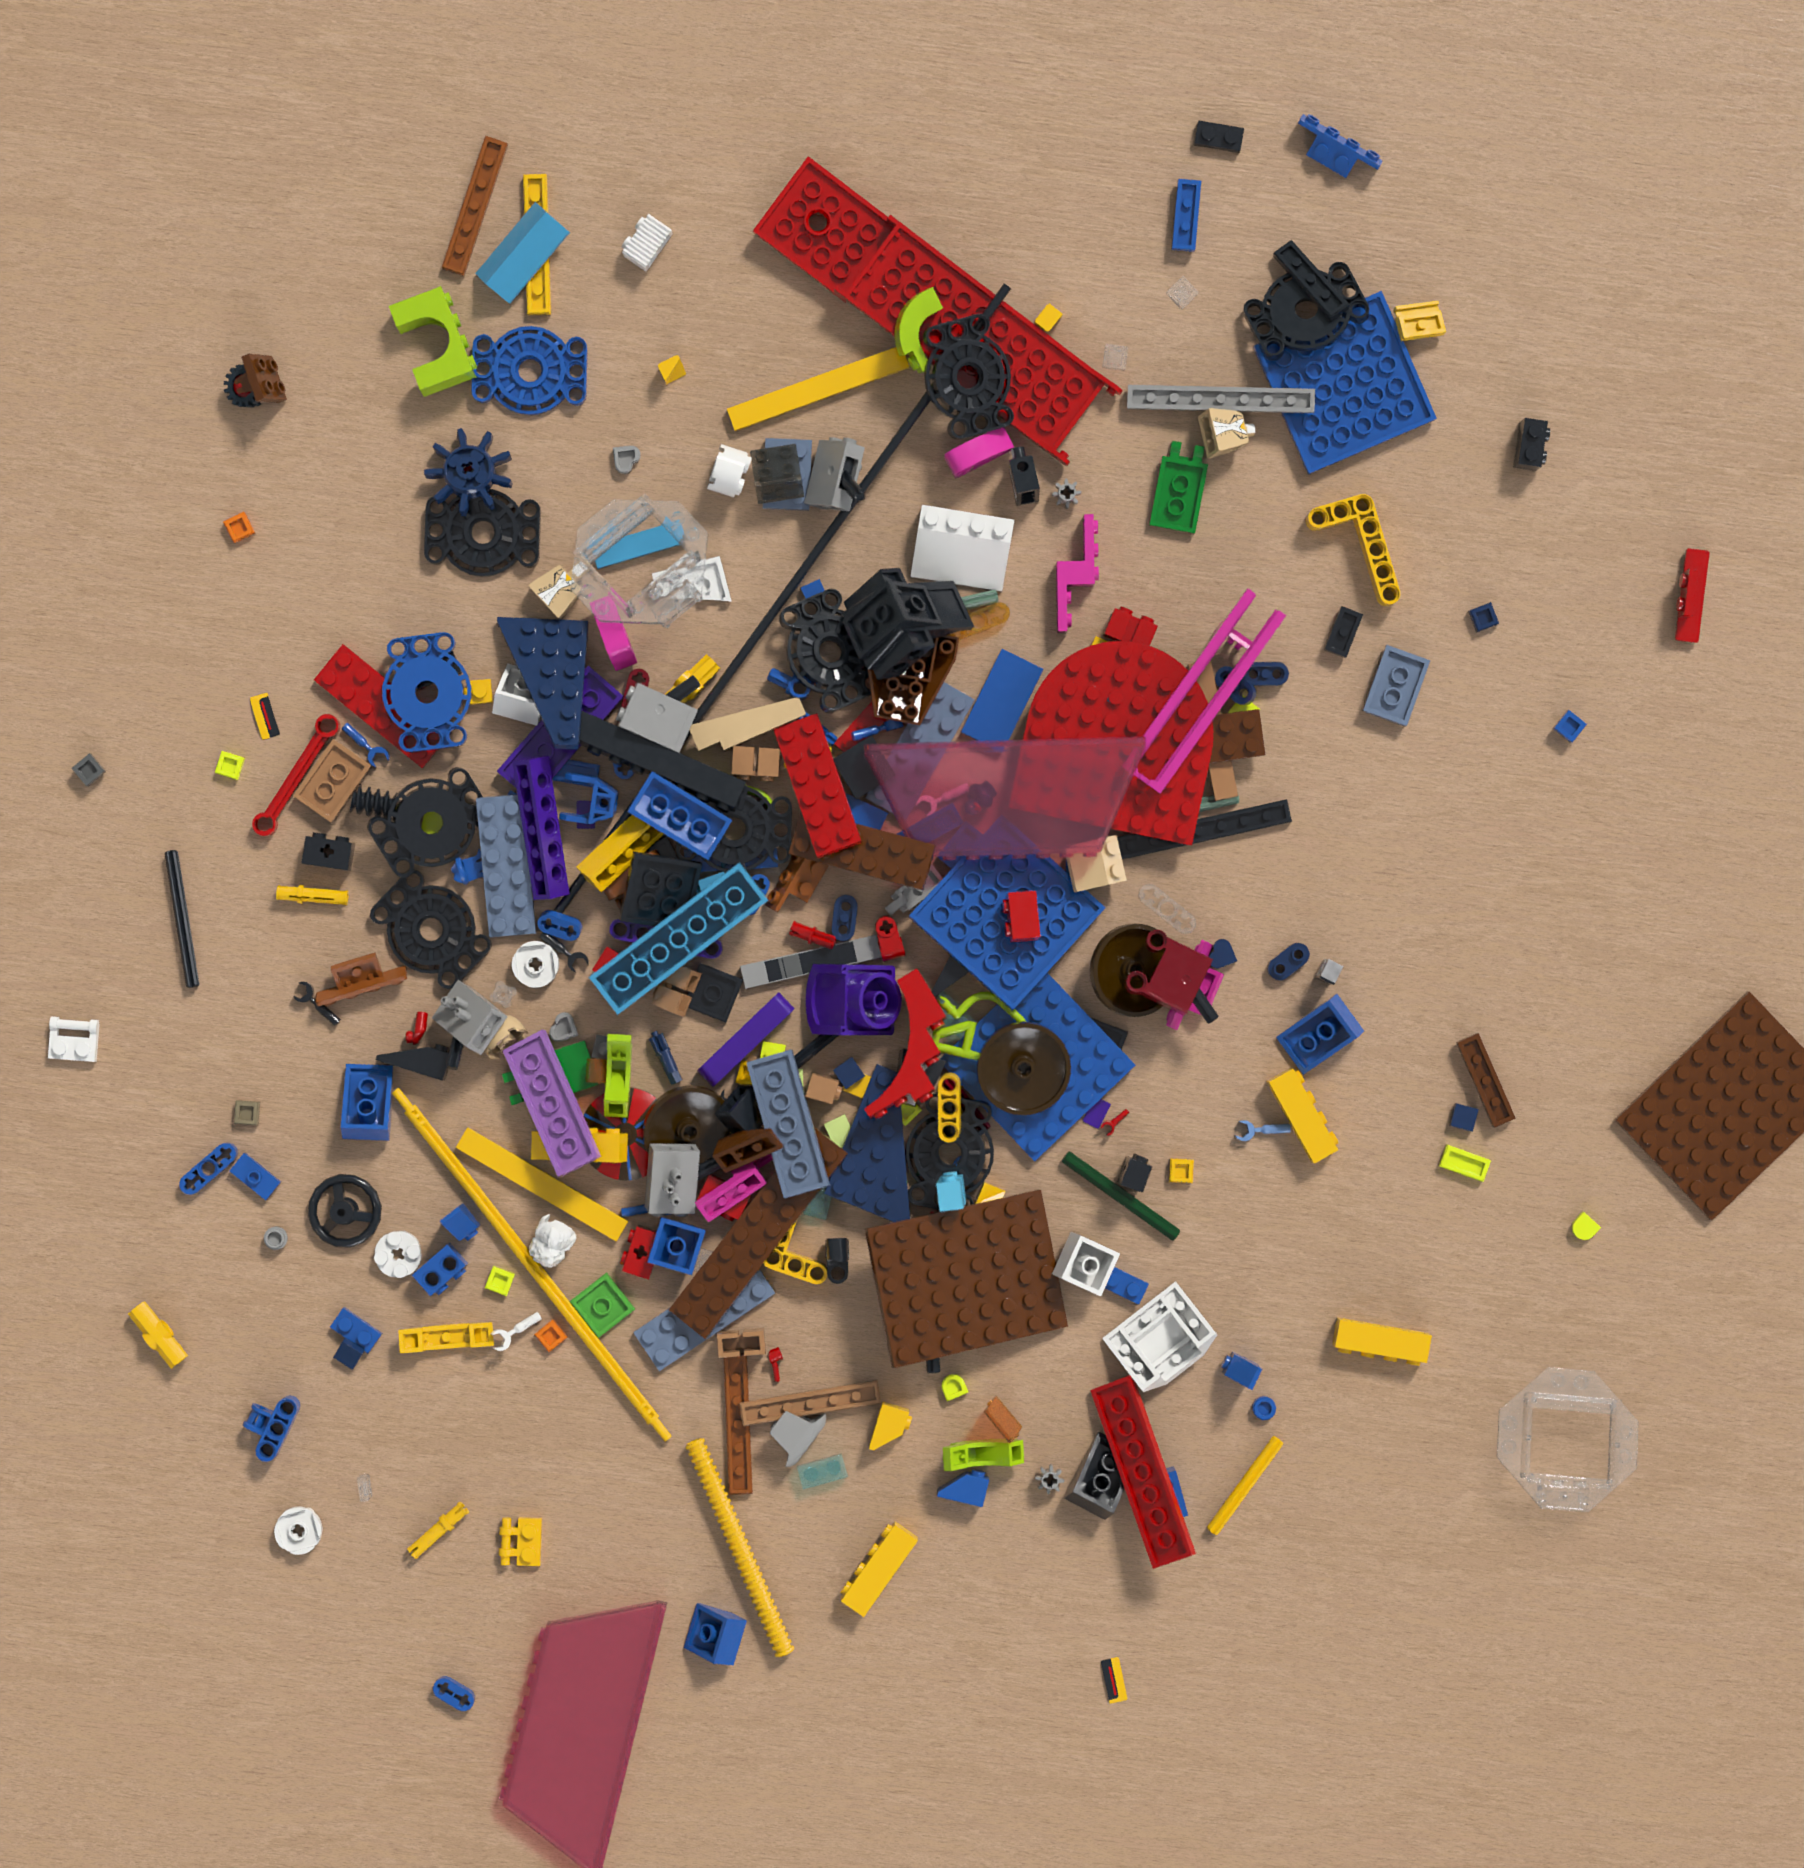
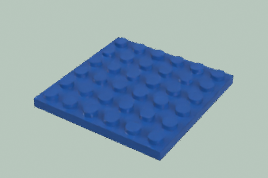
M1382 291L1365 298L1369 305V318L1367 321L1357 324L1349 320L1343 334L1335 342L1324 348L1314 351H1299L1285 347L1283 356L1278 360L1272 361L1263 355L1258 344L1253 346L1270 388L1315 389L1314 413H1281L1308 475L1437 419L1405 343L1400 341L1397 325ZM1356 307L1352 313L1356 316H1362L1365 310L1362 307ZM1271 344L1267 347V350L1270 353H1277L1280 347L1276 344Z
M1002 814L908 917L1013 1011L1106 907L1087 890L1074 892L1070 875ZM1036 891L1041 937L1036 941L1010 942L1009 936H1005L1004 924L1008 922L1007 913H1003L1002 900L1006 899L1005 896L1011 892Z
M1048 973L1016 1006L1015 1010L1024 1017L1026 1022L1038 1023L1052 1030L1062 1040L1068 1051L1071 1061L1070 1080L1065 1092L1054 1105L1032 1115H1015L1005 1112L992 1104L981 1089L977 1076V1060L944 1054L940 1058L946 1061L944 1067L949 1072L958 1075L961 1085L975 1100L986 1102L991 1106L992 1117L1034 1161L1136 1066ZM998 1004L995 1005L977 1023L971 1050L980 1052L985 1041L995 1031L1016 1021ZM964 1036L954 1046L962 1048Z

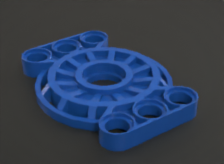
M525 326L508 331L496 343L485 334L478 335L473 340L472 355L476 365L487 363L490 367L486 375H480L477 373V369H474L476 378L472 379L471 391L477 402L488 403L495 396L498 402L507 409L525 415L542 414L550 411L559 405L564 398L574 406L585 402L587 397L588 347L581 337H572L565 345L562 339L551 331L541 327ZM523 331H538V333H537V334H533V333H525V334H524ZM518 333L517 336H514L510 338L508 341H505V339H507L509 336ZM544 333L552 336L557 341L553 343L550 339L543 336ZM485 339L490 342L488 351L481 352L478 350L477 345L480 340ZM574 342L583 344L584 348L580 354H573L570 347ZM530 359L537 361L542 370L539 378L532 382L523 380L519 375L520 365ZM579 365L583 368V373L580 377L575 378L570 375L572 366ZM478 387H488L489 395L486 398L477 397L476 390ZM574 388L582 391V397L578 401H573L569 397L570 391ZM498 389H500L501 394L499 396L496 393ZM562 391L563 394L559 398L557 394ZM508 398L511 402L517 404L516 408L508 405L503 400ZM552 399L555 400V402L550 406L545 408L541 407V405L548 403ZM522 406H526V407H535V406H536V408H537V410H531V411L521 410V409H522Z
M447 632L395 638L387 645L388 654L396 659V661L390 666L385 675L382 686V698L390 718L400 728L405 730L399 738V745L406 752L413 753L459 747L467 741V731L458 724L463 720L469 709L471 683L463 665L450 655L455 648L456 642L454 637ZM441 637H448L451 640V646L446 650H442L438 646V641ZM418 640H425L428 644L427 650L423 653H419L415 649V644ZM395 643H402L405 650L402 655L396 656L392 653V646ZM445 657L450 658L447 662L443 660ZM400 662L404 663L400 668L397 667ZM454 662L459 666L463 675L459 676L458 672L452 667ZM393 670H395L396 674L393 677L392 684L388 685L389 677ZM466 680L467 684V695H464V686L462 683V681ZM424 681H431L438 688L436 700L428 704L420 702L416 697V688ZM387 690H391L392 704L388 705ZM463 700H466L465 708L460 715L458 712L462 707ZM391 710H396L397 714L402 718L401 722L394 717ZM454 717H456L457 720L454 723L451 722V720ZM407 723L412 725L410 728L405 727ZM455 729H459L463 733L462 740L457 743L450 739V734ZM432 732L438 733L440 737L439 743L434 746L429 745L427 742V736ZM408 735H413L417 740L416 745L411 749L404 746V739Z

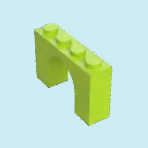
M441 286L389 306L400 334L424 325H438L449 333L448 348L440 358L412 369L418 387L424 397L476 378L474 369H477L473 355L468 356L466 348L470 346L465 334L460 335L458 330L462 325L457 313L452 314L450 308L454 306L449 292L444 293Z

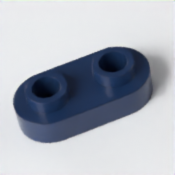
M1253 662L1244 677L1253 686H1280L1287 681L1289 670L1281 662ZM1251 670L1257 672V677L1255 679H1252L1249 676V672ZM1274 670H1278L1280 672V677L1278 679L1272 676V672Z
M1224 666L1216 672L1215 682L1219 688L1233 670L1232 667ZM1243 676L1229 697L1237 704L1249 705L1256 697V689ZM1244 690H1247L1248 695L1244 698L1242 693Z
M850 895L838 897L834 904L832 934L840 941L851 939L855 932L858 905L855 898ZM842 903H850V909L844 911L841 908ZM846 925L848 928L847 933L841 934L839 927Z
M1302 943L1289 945L1268 963L1267 972L1269 976L1275 980H1284L1308 961L1310 956L1309 949ZM1296 950L1302 952L1300 959H1296L1294 956ZM1279 964L1284 967L1282 973L1276 971V966Z

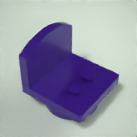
M812 965L806 987V1014L812 1034L893 1035L894 1021L897 1019L902 1005L901 990L895 980L894 966Z

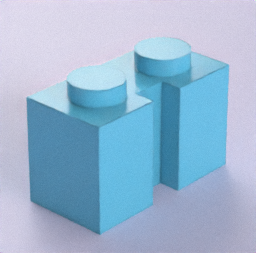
M957 1171L943 1173V1176L936 1183L940 1212L963 1209L967 1202L963 1174L957 1175Z

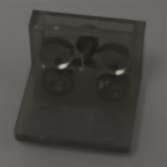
M796 444L750 451L758 504L804 497Z

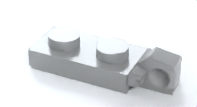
M933 864L930 866L923 891L907 886H902L891 896L894 901L885 907L889 915H892L898 909H901L903 913L907 910L909 911L925 899L943 879Z

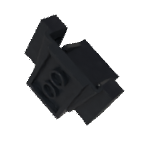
M900 568L880 569L843 602L847 609L843 612L845 617L842 620L858 658L864 660L869 670L874 671L877 680L894 678L903 674L935 646L932 639L958 631L971 630L974 627L954 581L907 583Z

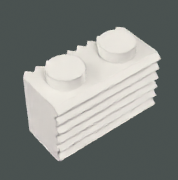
M650 214L638 221L635 226L636 233L633 237L628 236L621 247L623 248V256L645 272H647L673 234L670 228Z

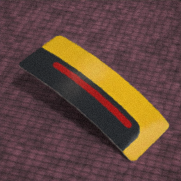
M268 693L251 697L252 709L262 739L280 735Z
M1119 1658L1102 1660L1101 1666L1109 1703L1127 1700Z

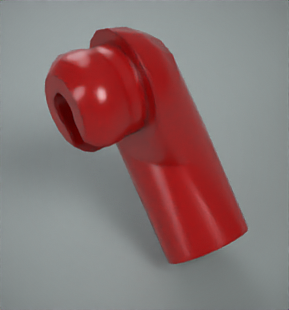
M417 1012L414 1032H406V1043H413V1045L420 1043L426 1031L428 1013Z

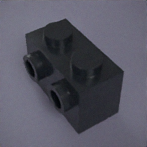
M1524 418L1520 421L1513 468L1537 471L1542 465H1545L1547 451H1544V446L1550 437V428H1547L1548 421Z

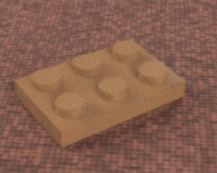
M332 739L293 796L333 823L372 765L335 739Z

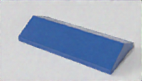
M653 771L646 779L627 811L706 860H709L732 822L730 818Z

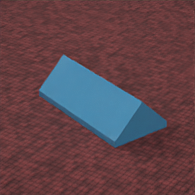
M535 202L475 274L487 286L511 304L570 232Z

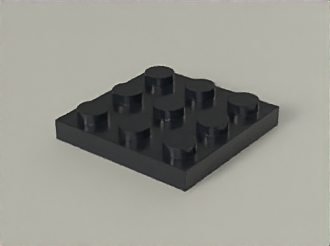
M633 851L619 920L656 926L696 895L703 864L697 861Z

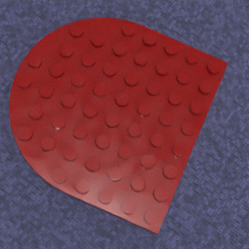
M1110 641L1091 645L1073 653L1060 662L1043 680L1031 703L1009 808L1192 846L1212 754L1213 721H1211L1161 793H1158L1122 767L1126 758L1185 677L1188 670L1179 661L1162 650L1130 641ZM1197 681L1135 766L1138 772L1149 780H1155L1208 705L1205 694Z

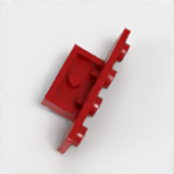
M1686 549L1683 574H1681L1679 580L1681 592L1676 604V610L1678 611L1675 632L1676 641L1699 642L1710 552L1707 550Z

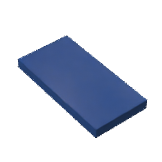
M1001 649L961 733L1003 753L1040 678L1043 668Z

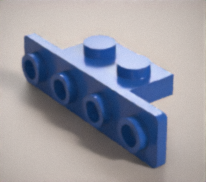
M1303 114L1298 124L1317 134L1306 154L1310 158L1347 178L1357 159L1377 170L1381 166L1383 160L1380 159V155L1372 150L1366 151L1359 147L1360 144L1356 140L1340 136V132L1331 126H1323L1319 123V119L1313 115L1308 114L1306 116Z

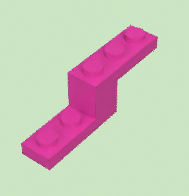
M1084 514L1083 561L1056 562L1057 633H1067L1068 628L1072 627L1071 613L1067 614V604H1071V590H1067V587H1092L1095 581H1099V567H1094V557H1098L1099 553L1098 543H1094V534H1098V520H1094V514Z
M772 1154L732 1170V1178L695 1202L697 1208L708 1222L767 1184L759 1169L773 1160Z

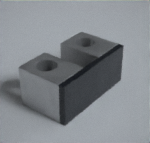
M1323 959L1314 978L1328 985H1334L1343 966L1330 959Z

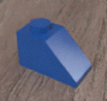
M464 1203L440 1220V1223L459 1241L463 1238L468 1241L479 1233L476 1228L480 1224Z
M1231 1352L1230 1356L1226 1355L1221 1365V1368H1223L1222 1373L1225 1376L1253 1390L1262 1371V1368L1257 1363L1234 1352Z
M972 1469L971 1472L965 1471L939 1487L937 1497L983 1507L989 1477L985 1476V1472Z

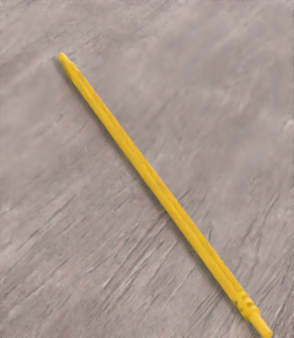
M400 1088L393 1091L392 1095L406 1111L404 1114L411 1123H413L415 1128L594 1354L646 1423L653 1426L664 1442L667 1441L672 1435L658 1419L659 1415L644 1398L543 1267L533 1260L534 1257L530 1255L525 1244L423 1116L418 1107L411 1104Z

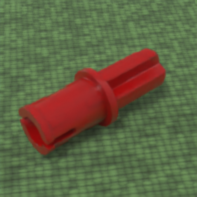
M796 921L791 925L790 930L792 931L789 932V935L806 940L810 945L815 943L828 949H833L836 943L835 936L819 931L815 926L811 928Z

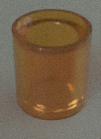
M587 1059L585 1082L606 1083L607 1060Z

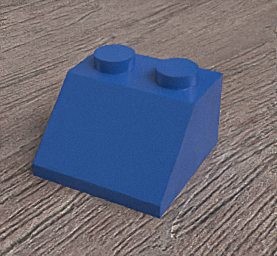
M660 1217L647 1262L692 1275L706 1230L684 1222Z
M697 1603L684 1648L713 1664L734 1665L747 1620L734 1613Z

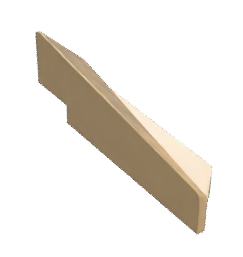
M796 697L692 724L689 730L699 752L721 743L723 750L727 751L732 749L733 746L741 745L771 732L774 728L791 723L795 719L806 715L800 699Z

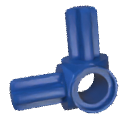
M772 668L768 674L767 680L786 689L785 693L792 698L798 697L802 701L809 696L811 690L807 687L803 694H796L793 687L801 683L795 675L791 677L775 668ZM806 676L803 677L808 683L814 685V682L810 681Z

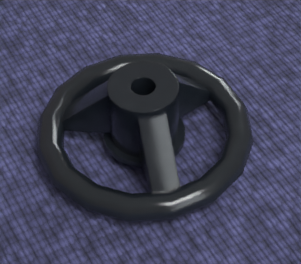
M338 1174L326 1178L314 1189L308 1203V1218L312 1230L322 1241L334 1247L351 1248L364 1243L375 1233L381 1221L382 1205L377 1191L368 1181L356 1175ZM342 1183L353 1184L362 1188L370 1198L372 1213L359 1210L356 1201L345 1196ZM333 1186L334 1203L330 1208V1218L321 1226L317 1216L318 1202L322 1194ZM355 1220L369 1222L368 1227L361 1234L349 1239L337 1238L329 1234L338 1224L348 1225Z

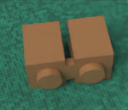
M733 746L732 775H736L738 779L750 781L751 776L760 777V781L774 782V778H779L780 749L759 748L758 771H754L755 748Z
M681 966L665 978L662 984H659L655 989L651 1004L684 1017L692 997L671 989L672 985L694 993L702 973Z
M813 1072L805 1097L833 1104L834 1100H839L843 1086L838 1085L839 1080Z
M764 1328L743 1329V1334H739V1330L718 1331L717 1333L719 1358L738 1357L741 1354L740 1349H744V1356L766 1354Z

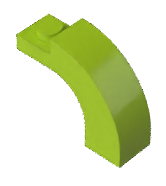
M933 287L912 297L902 308L895 325V344L899 356L909 354V364L918 373L925 372L927 358L919 343L920 326L928 316L943 309Z
M608 1034L607 1075L604 1097V1116L628 1118L632 1064L631 1035Z
M1020 1439L969 1440L950 1443V1446L943 1447L944 1471L988 1465L1010 1467L1024 1463L1023 1440Z

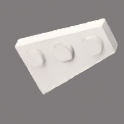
M720 556L652 573L658 597L731 601Z

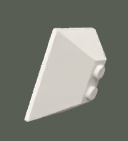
M1175 1281L1102 1339L1140 1389L1146 1392L1168 1384L1203 1357L1216 1338L1217 1333Z

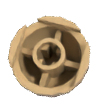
M507 1015L508 1017L484 1050L491 1060L499 1059L498 1054L502 1053V1050L526 1038L523 1034H528V1031L515 1017Z

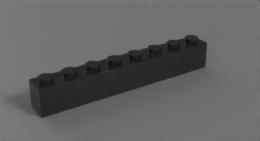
M582 711L579 745L588 748L587 751L595 756L605 755L609 757L608 760L619 766L622 763L628 765L631 771L639 775H643V773L650 775L653 771L685 792L694 794V797L704 803H707V801L716 804V808L724 812H729V810L735 812L746 788L745 781Z

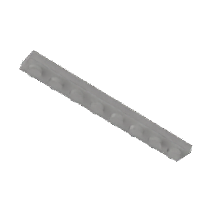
M1128 385L1127 409L1206 411L1209 408L1240 412L1314 413L1315 389Z

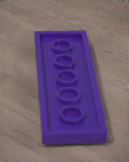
M587 666L585 669L582 711L604 720L624 696L591 667ZM541 719L538 725L534 727L497 772L516 788L512 761L529 757L549 756L553 779L578 749H555Z

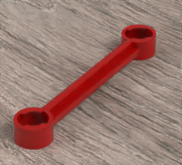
M323 714L316 720L314 736L266 811L254 817L252 827L257 834L270 836L276 832L278 828L277 818L328 738H333L340 732L341 725L335 716ZM333 718L336 722V729L328 733L322 732L320 729L321 721ZM261 817H270L273 821V828H269L267 831L259 830L257 826L258 820Z

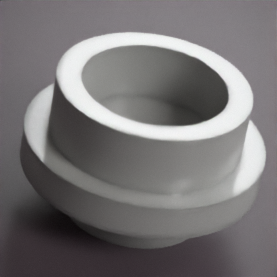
M278 1226L269 1228L264 1234V1242L272 1250L283 1248L288 1240L286 1231Z

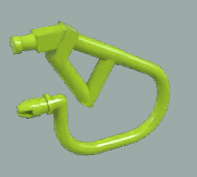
M992 992L975 993L968 997L957 1009L946 997L940 996L945 1001L943 1004L937 999L940 1007L955 1019H959L975 1002L991 1000L997 1003L1016 1022H1026L1018 1011L1009 1009ZM965 1021L933 1031L932 1039L940 1053L978 1060L980 1052L971 1050L977 1022ZM965 1031L962 1048L939 1043L941 1038Z

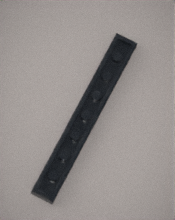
M1285 799L1200 818L1197 820L1192 844L1292 822L1288 801ZM1134 833L1117 837L1122 860L1187 845Z

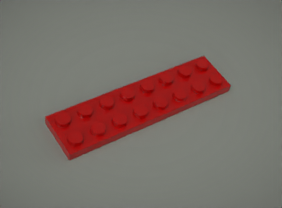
M1129 1375L1090 1390L1152 1568L1155 1569L1195 1555L1196 1551L1136 1382Z

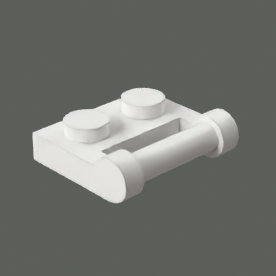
M51 1016L48 1058L97 1062L99 1020L91 1019L90 1022L62 1020L59 1017ZM59 1029L89 1031L90 1036L89 1038L59 1035Z

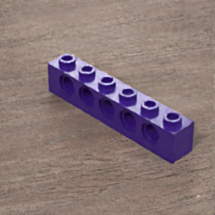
M549 756L529 757L512 761L533 899H553L568 895L570 893Z

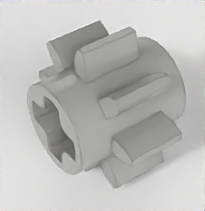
M1066 478L1062 486L1059 483L1055 484L1059 491L1053 492L1052 496L1058 497L1057 506L1063 503L1066 509H1068L1069 503L1078 504V500L1074 498L1081 495V491H1076L1075 489L1077 482L1069 484ZM1065 488L1068 489V492L1073 493L1069 499H1065V495H1061Z
M1052 1464L1049 1465L1048 1469L1040 1467L1041 1475L1035 1476V1479L1041 1480L1038 1489L1045 1487L1047 1494H1050L1051 1489L1054 1488L1059 1492L1058 1484L1064 1482L1063 1478H1058L1062 1470H1053ZM1049 1474H1052L1055 1479L1051 1481V1484H1047L1044 1479L1048 1478Z

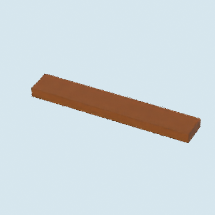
M485 136L442 265V270L465 277L508 143Z
M741 1353L738 1357L724 1358L729 1495L753 1494L750 1425L743 1426L739 1402L749 1401L747 1356Z

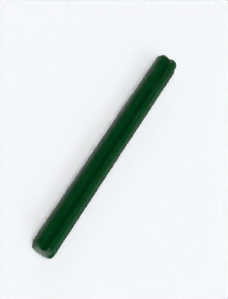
M1068 1151L1062 1159L1063 1164L1170 1240L1174 1241L1180 1233L1179 1228L1072 1152Z

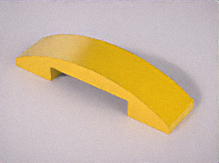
M476 1322L398 1330L400 1353L494 1346V1338L491 1335L493 1324L492 1322Z

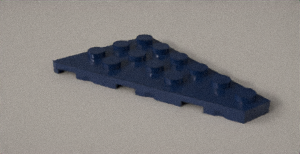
M497 617L498 627L504 636L505 642L511 651L515 664L524 679V683L531 694V698L544 722V726L550 735L555 749L579 750L589 629L588 621Z
M876 1064L842 1147L848 1155L830 1177V1186L826 1187L824 1194L891 1222L910 1218L901 1106L896 1107L893 1105L886 1109L888 1113L879 1119H875V1117L870 1119L864 1108L877 1100L897 1076L896 1071Z

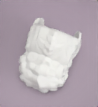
M547 1214L539 1221L535 1237L532 1238V1242L529 1245V1253L537 1263H541L544 1267L552 1268L565 1258V1251L570 1250V1247L576 1241L577 1235L572 1228L557 1220L548 1222L550 1215Z

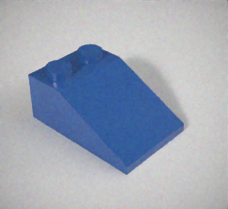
M1335 994L1276 1038L1304 1075L1358 1038L1364 1030L1339 995Z
M346 1064L341 1116L342 1139L390 1141L393 1065Z

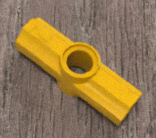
M706 654L693 668L685 671L674 682V686L665 694L693 675L699 681L700 687L680 701L685 704L688 700L691 701L704 688L703 685L721 668Z
M145 1301L128 1313L143 1333L142 1337L153 1350H157L171 1369L188 1356L173 1337L174 1333L169 1325L162 1319H159Z

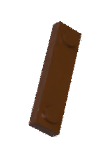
M1479 1033L1456 1042L1492 1126L1495 1128L1516 1119Z

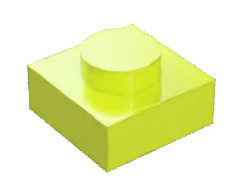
M763 1041L760 1058L784 1052L786 1045Z

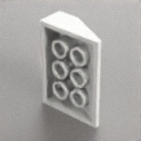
M922 505L910 577L932 581H954L956 585L1002 592L1014 520Z

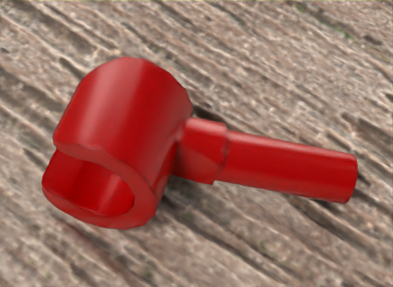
M1127 1109L1111 1121L1106 1120L1102 1123L1101 1128L1106 1124L1112 1127V1130L1106 1136L1113 1134L1118 1122L1129 1114Z
M777 1347L768 1353L773 1367L775 1382L780 1381L777 1362L783 1360L780 1348Z

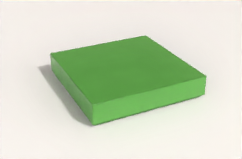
M607 1272L570 1300V1303L598 1338L636 1309Z

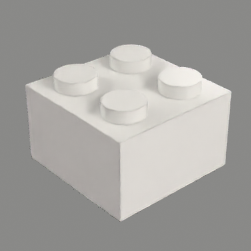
M1070 1232L1052 1274L1101 1296L1120 1253Z

